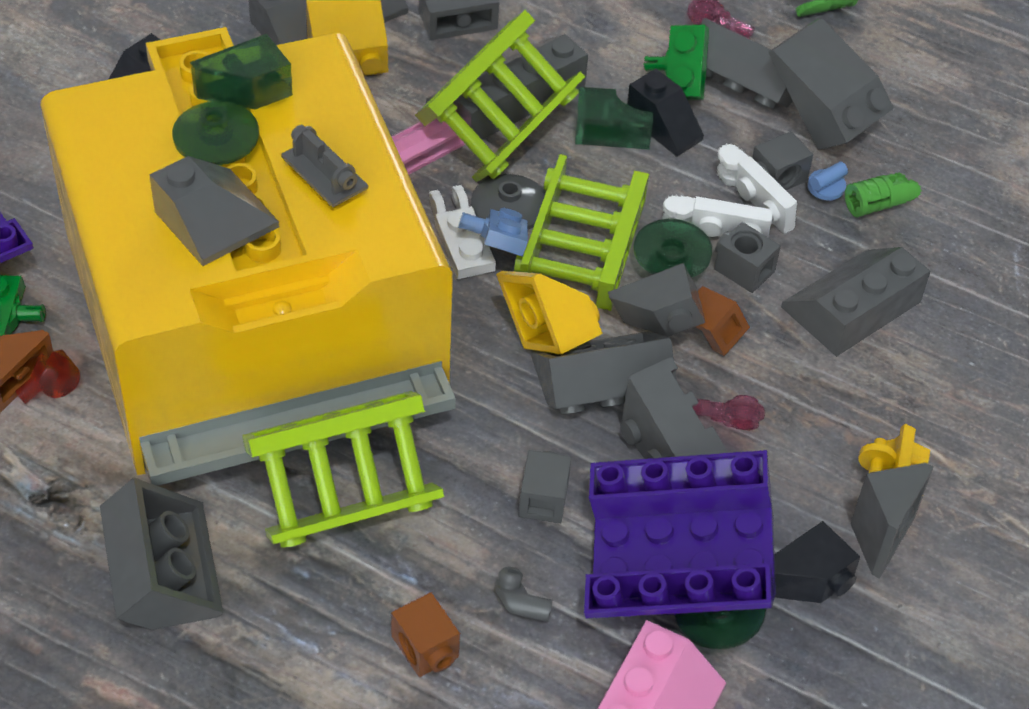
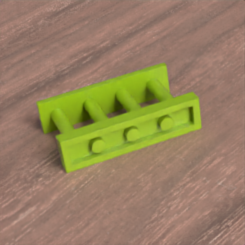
M526 10L510 20L415 114L424 126L436 118L440 123L445 121L479 158L483 165L472 176L476 182L488 175L494 179L501 174L509 165L505 159L559 104L564 107L577 96L579 90L576 86L585 78L580 71L565 81L527 39L529 35L526 30L535 20ZM508 47L512 51L516 49L554 91L543 104L533 96L505 65L504 61L506 59L502 56V53ZM484 71L489 75L493 73L531 115L519 129L480 87L482 83L478 77ZM460 95L465 99L469 97L508 139L495 153L455 111L458 107L453 102Z
M560 154L555 169L548 168L544 181L546 194L523 256H516L514 272L540 273L546 276L590 285L591 290L598 291L597 308L611 311L613 303L609 298L608 292L619 288L646 201L649 173L634 170L630 185L623 184L621 188L565 175L567 155ZM562 190L618 202V207H622V211H614L613 214L559 203L558 200ZM552 217L609 229V234L614 236L612 240L606 238L602 242L549 230ZM544 244L601 257L600 261L605 262L603 268L596 267L595 270L539 258V254Z
M408 391L243 434L242 438L246 453L252 458L259 456L260 461H265L280 523L279 525L265 528L266 537L273 544L280 543L281 547H291L307 541L306 535L406 507L408 512L425 510L433 506L432 500L443 498V488L434 483L424 484L410 426V423L414 421L413 415L425 412L421 395ZM387 422L388 427H393L407 489L382 496L368 434L372 432L371 426ZM345 433L347 439L351 438L365 501L340 508L325 446L329 444L328 437ZM302 445L303 450H308L323 511L322 513L301 519L296 517L282 459L286 455L285 449Z

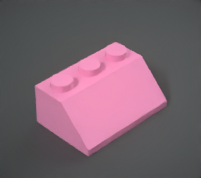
M646 620L598 709H714L725 688L726 682L689 639Z

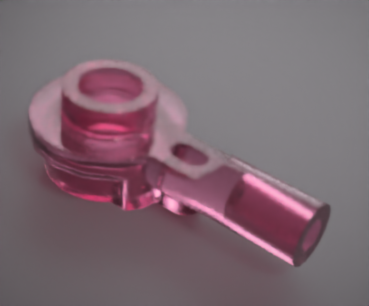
M693 0L689 4L687 16L696 25H701L703 19L706 18L748 39L754 33L755 27L731 17L728 11L723 10L724 5L719 3L718 0Z
M737 395L725 403L697 399L699 403L693 406L698 416L711 417L713 421L722 422L727 427L739 430L757 429L759 422L765 416V408L758 403L756 398L748 395Z

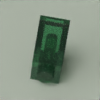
M267 34L190 62L193 91L198 99L258 109L293 95L291 63Z

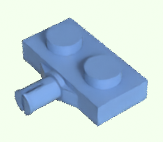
M500 208V211L490 209L488 218L485 219L465 212L461 215L458 228L480 234L485 239V245L523 256L528 242V221L522 219V214L508 208Z

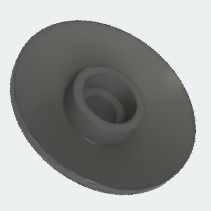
M500 174L494 179L489 177L477 185L472 193L471 207L475 215L483 219L488 218L490 209L500 211V208H508L522 214V219L528 221V229H531L536 222L545 192L541 186L527 177L516 174Z

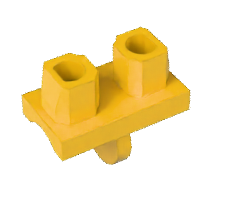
M904 424L901 426L900 435L895 439L885 440L884 438H876L874 443L864 445L859 451L858 459L860 465L868 470V473L921 463L928 464L930 449L914 442L916 428Z

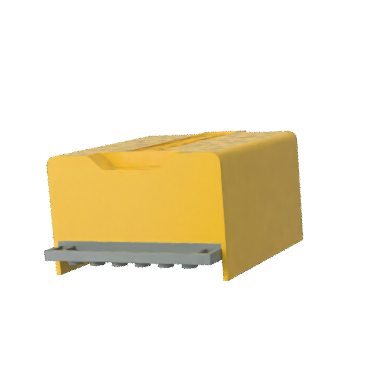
M227 27L146 43L151 71L55 90L42 98L40 104L66 234L137 476L146 474L144 461L151 484L159 486L259 460V456L252 458L246 453L242 438L243 434L408 391L421 395L425 410L423 413L413 415V419L455 409L456 398L449 384L452 270L346 36L333 33L236 53ZM298 125L311 126L315 129L317 136L346 164H351L355 168L356 174L368 184V189L332 208L281 157L282 153L293 148V139L291 137L293 129ZM187 156L229 168L279 221V228L202 266L155 213L149 174ZM385 422L371 426V430L386 427L388 424ZM345 433L328 437V440L344 438ZM302 445L285 449V452L298 450L303 447Z

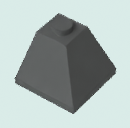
M187 156L149 174L155 213L202 266L279 228V221L229 168Z

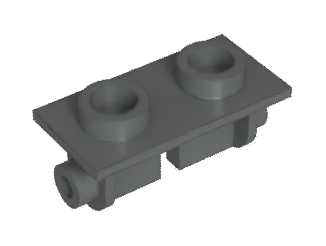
M298 125L293 129L291 133L293 148L282 153L281 157L332 208L368 189V184L356 174L355 168L351 164H346L317 136L315 129L304 125Z

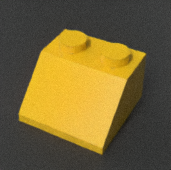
M306 0L308 38L333 33L343 34L348 39L364 76L388 72V42L381 0Z
M501 271L496 274L524 349L563 354L603 334L598 322L600 320L598 308L590 300L589 295L540 273Z

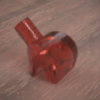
M64 350L53 351L46 361L44 360L45 355L43 352L39 354L31 372V378L15 390L16 394L25 404L41 391L50 398H60L68 395L77 387L80 381V370Z

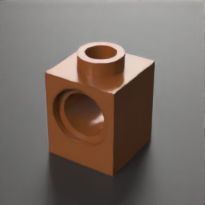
M432 592L391 612V637L419 678L431 671L440 672L445 670L459 657L460 632Z

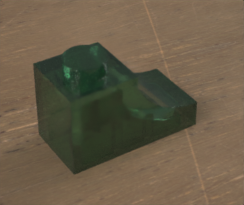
M579 87L576 145L649 150L653 112L638 110L625 104L616 95V89Z

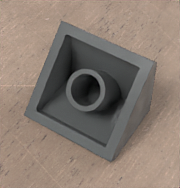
M921 463L866 473L850 524L872 575L878 578L882 576L914 521L933 466Z

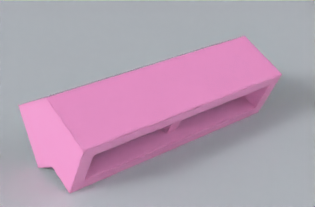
M437 118L426 126L419 122L391 136L408 175L466 145L445 121L440 123Z

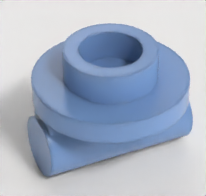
M839 161L827 169L813 172L809 176L807 184L810 193L822 200L840 198L846 188L844 176L848 173L847 166Z

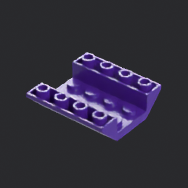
M767 450L595 462L590 464L589 501L595 517L593 574H586L584 615L586 619L772 608L776 594L774 520Z

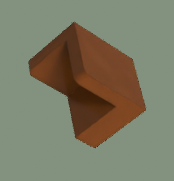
M702 286L698 293L706 323L698 325L696 328L702 330L713 351L725 356L750 326L737 302Z

